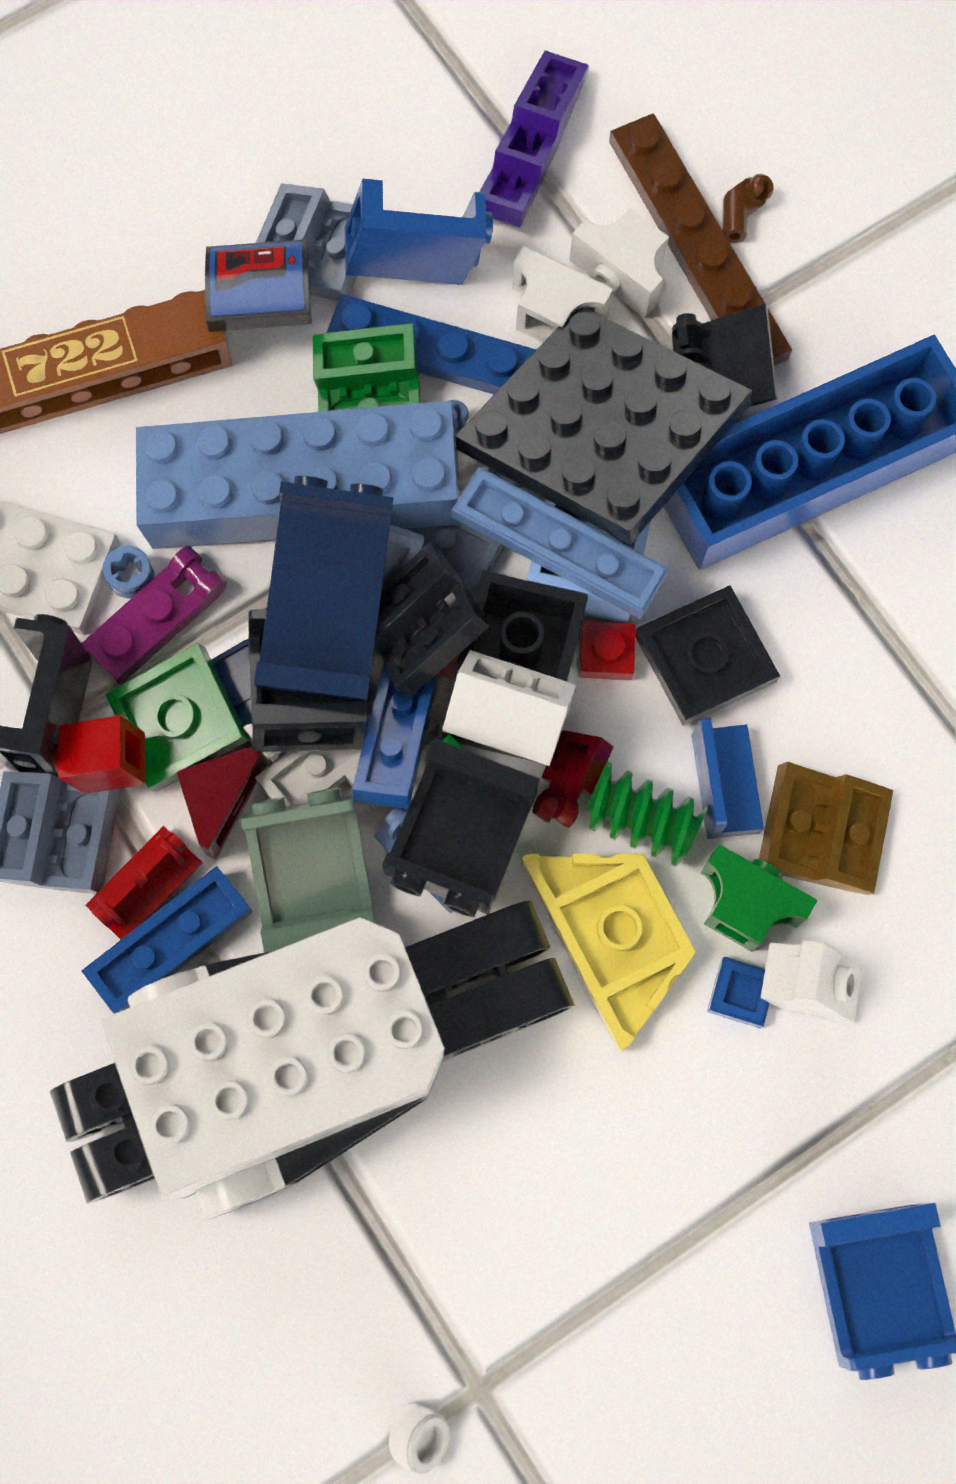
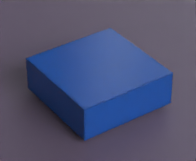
M724 956L720 961L706 1012L759 1029L764 1027L770 1004L761 998L765 969Z

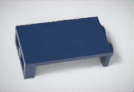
M303 475L295 476L294 483L281 481L280 484L281 505L260 661L256 662L254 685L256 688L367 702L394 497L383 496V488L374 485L350 484V491L327 488L328 481L322 478Z

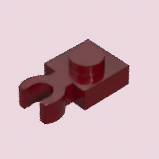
M562 730L549 766L546 765L541 776L550 785L535 800L532 813L544 822L550 823L553 818L564 827L570 828L576 821L579 813L577 800L580 793L593 794L614 746L599 736Z

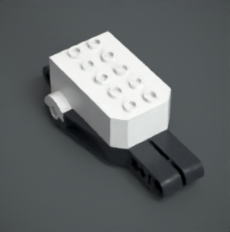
M527 900L507 906L407 947H404L398 933L363 918H357L275 951L209 963L196 969L174 974L151 983L128 997L130 1008L100 1019L115 1062L62 1083L49 1091L66 1143L90 1137L120 1124H124L125 1127L70 1152L86 1204L107 1199L155 1179L161 1197L185 1199L196 1195L204 1221L250 1205L294 1186L427 1100L444 1061L573 1008L575 1006L555 957L539 961L509 974L506 972V969L535 958L551 948L532 901ZM493 974L497 978L448 998L446 995L448 992Z

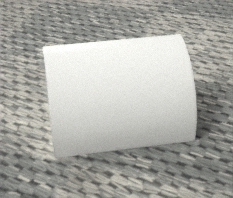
M470 650L458 671L442 731L549 766L565 723L576 684Z

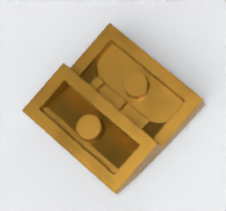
M788 761L779 764L759 859L775 866L783 873V876L855 893L874 894L893 790L848 774L833 777Z

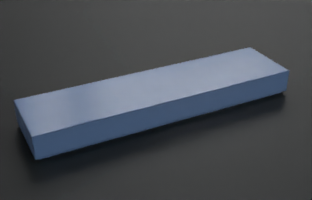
M478 467L452 508V518L640 620L669 571V568L481 467Z

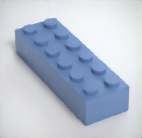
M441 401L136 427V526L152 549L276 539L281 505L279 493L281 481L294 483L295 476L299 475L325 479L328 481L327 488L350 491V484L355 483L383 488V496L394 497L390 524L403 529L462 524L452 518V508L460 497L458 450L456 449L455 441L457 433L452 402Z

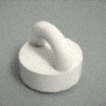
M415 1403L403 1405L394 1417L389 1437L390 1451L397 1464L419 1475L433 1470L445 1456L449 1445L450 1431L447 1420L443 1415Z

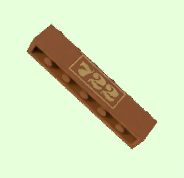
M205 290L182 292L167 301L150 306H133L122 314L101 320H85L70 329L49 335L36 334L30 336L24 342L0 348V434L233 366L224 332L208 331L205 314Z

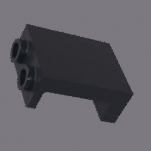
M267 608L250 610L248 612L252 751L362 749L367 727L366 702L255 687L256 662L260 661Z
M36 614L34 620L16 618L14 623V631L37 659L38 664L22 729L0 725V762L11 772L48 773L58 777L54 763V754L59 746V725L79 722L93 660L65 620L52 615Z
M433 738L425 757L426 768L390 854L386 853L383 860V872L391 877L389 882L391 886L410 895L421 897L423 890L444 897L443 906L461 915L475 917L477 911L490 914L537 795L540 778Z

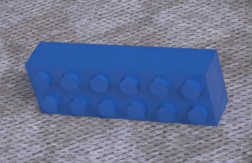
M933 334L735 423L664 505L667 514L698 570L709 567L955 454L956 368L936 335Z

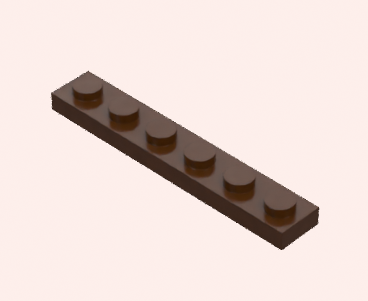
M649 114L611 130L609 143L658 229L669 236L668 246L709 318L714 320L765 303L655 114ZM768 309L775 366L789 360L792 348Z

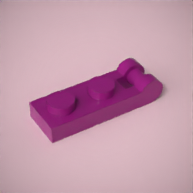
M191 546L180 549L163 571L82 642L88 654L120 686L210 606L226 589L227 581L215 570L209 572L201 564L202 557ZM185 580H188L195 587L184 598L176 589Z

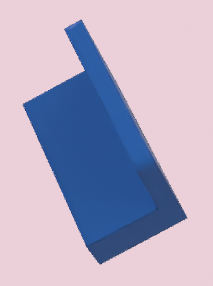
M711 718L699 719L691 737L702 810L709 805L704 817L707 839L760 834L764 830L748 725L713 728Z

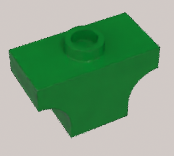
M720 844L711 853L701 871V874L711 883L714 891V904L704 925L751 952L762 943L770 927L775 925L799 927L808 919L818 901L783 881V873L770 863L760 859H754L753 862H750Z

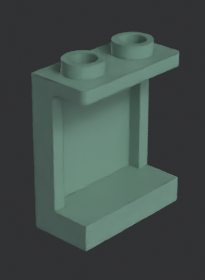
M340 788L307 793L308 803L286 806L285 797L251 803L252 813L243 814L240 818L242 830H245L261 917L262 927L260 934L264 952L281 949L357 918H363L376 924L353 795L342 797Z

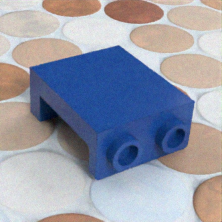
M362 178L345 226V275L463 285L471 268L478 266L481 249L484 244L490 243L493 234V214L486 211L485 192L474 191L462 217L383 210V180Z
M936 1202L915 1203L808 1222L839 1367L851 1372L858 1371L860 1380H872L894 1375L893 1364L915 1361L917 1369H933L953 1364L951 1354L956 1353V1331L932 1228L941 1227Z

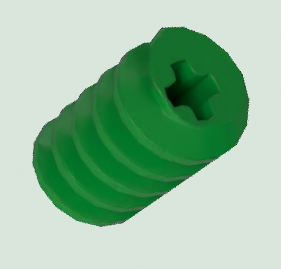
M607 761L586 809L587 812H590V830L595 832L608 820L610 821V839L616 840L626 829L631 830L630 847L634 849L648 837L651 839V856L654 858L669 846L672 848L671 865L676 867L689 853L709 805L697 816H694V798L687 796L677 807H673V789L666 788L655 799L653 798V781L650 779H646L634 790L632 789L633 773L629 770L625 771L615 782L612 780V763Z

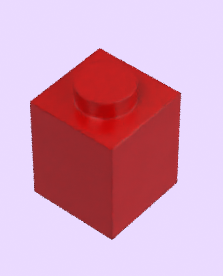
M121 715L59 725V746L54 754L58 778L84 794L144 785L145 732Z

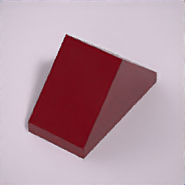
M252 747L176 771L198 844L207 856L215 860L218 858L257 785L255 777L262 773L267 766L262 752H253Z

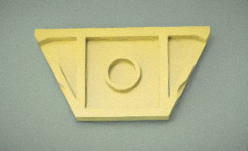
M527 854L521 857V863L618 1051L621 1052L627 1049L696 953L644 854H616L614 856H598L596 854L539 856V854Z

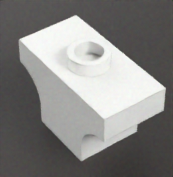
M629 208L619 220L612 224L595 225L584 220L572 233L569 261L592 279L613 288V294L646 318L658 305L663 278L658 274L657 270L664 263L669 236Z
M524 245L514 260L512 288L522 295L517 304V331L543 343L558 326L563 328L571 314L580 308L585 307L605 318L609 316L613 288L584 275L576 266L567 262L559 263Z
M802 940V944L798 945L770 942L761 998L781 1010L803 1012L825 1017L833 1021L854 1023L863 969L825 942Z

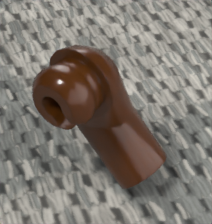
M758 173L753 177H748L724 195L722 203V230L730 243H739L747 238V217L762 207L766 200L773 195L774 185L767 175Z

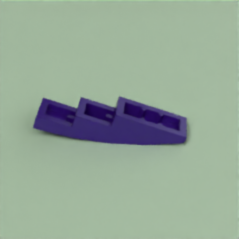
M544 50L514 104L511 123L495 150L493 167L479 191L485 192L486 211L492 212L493 219L521 228L570 120L587 77L589 64Z

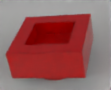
M583 621L581 627L579 678L632 681L635 664L636 624Z

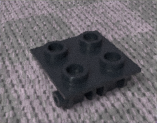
M766 303L705 323L697 321L696 315L693 313H683L676 317V324L672 326L671 333L674 352L751 389L752 396L749 407L778 399Z

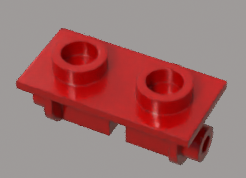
M162 826L85 906L121 940L150 918L203 862L187 848V845L172 831L170 832L165 826Z

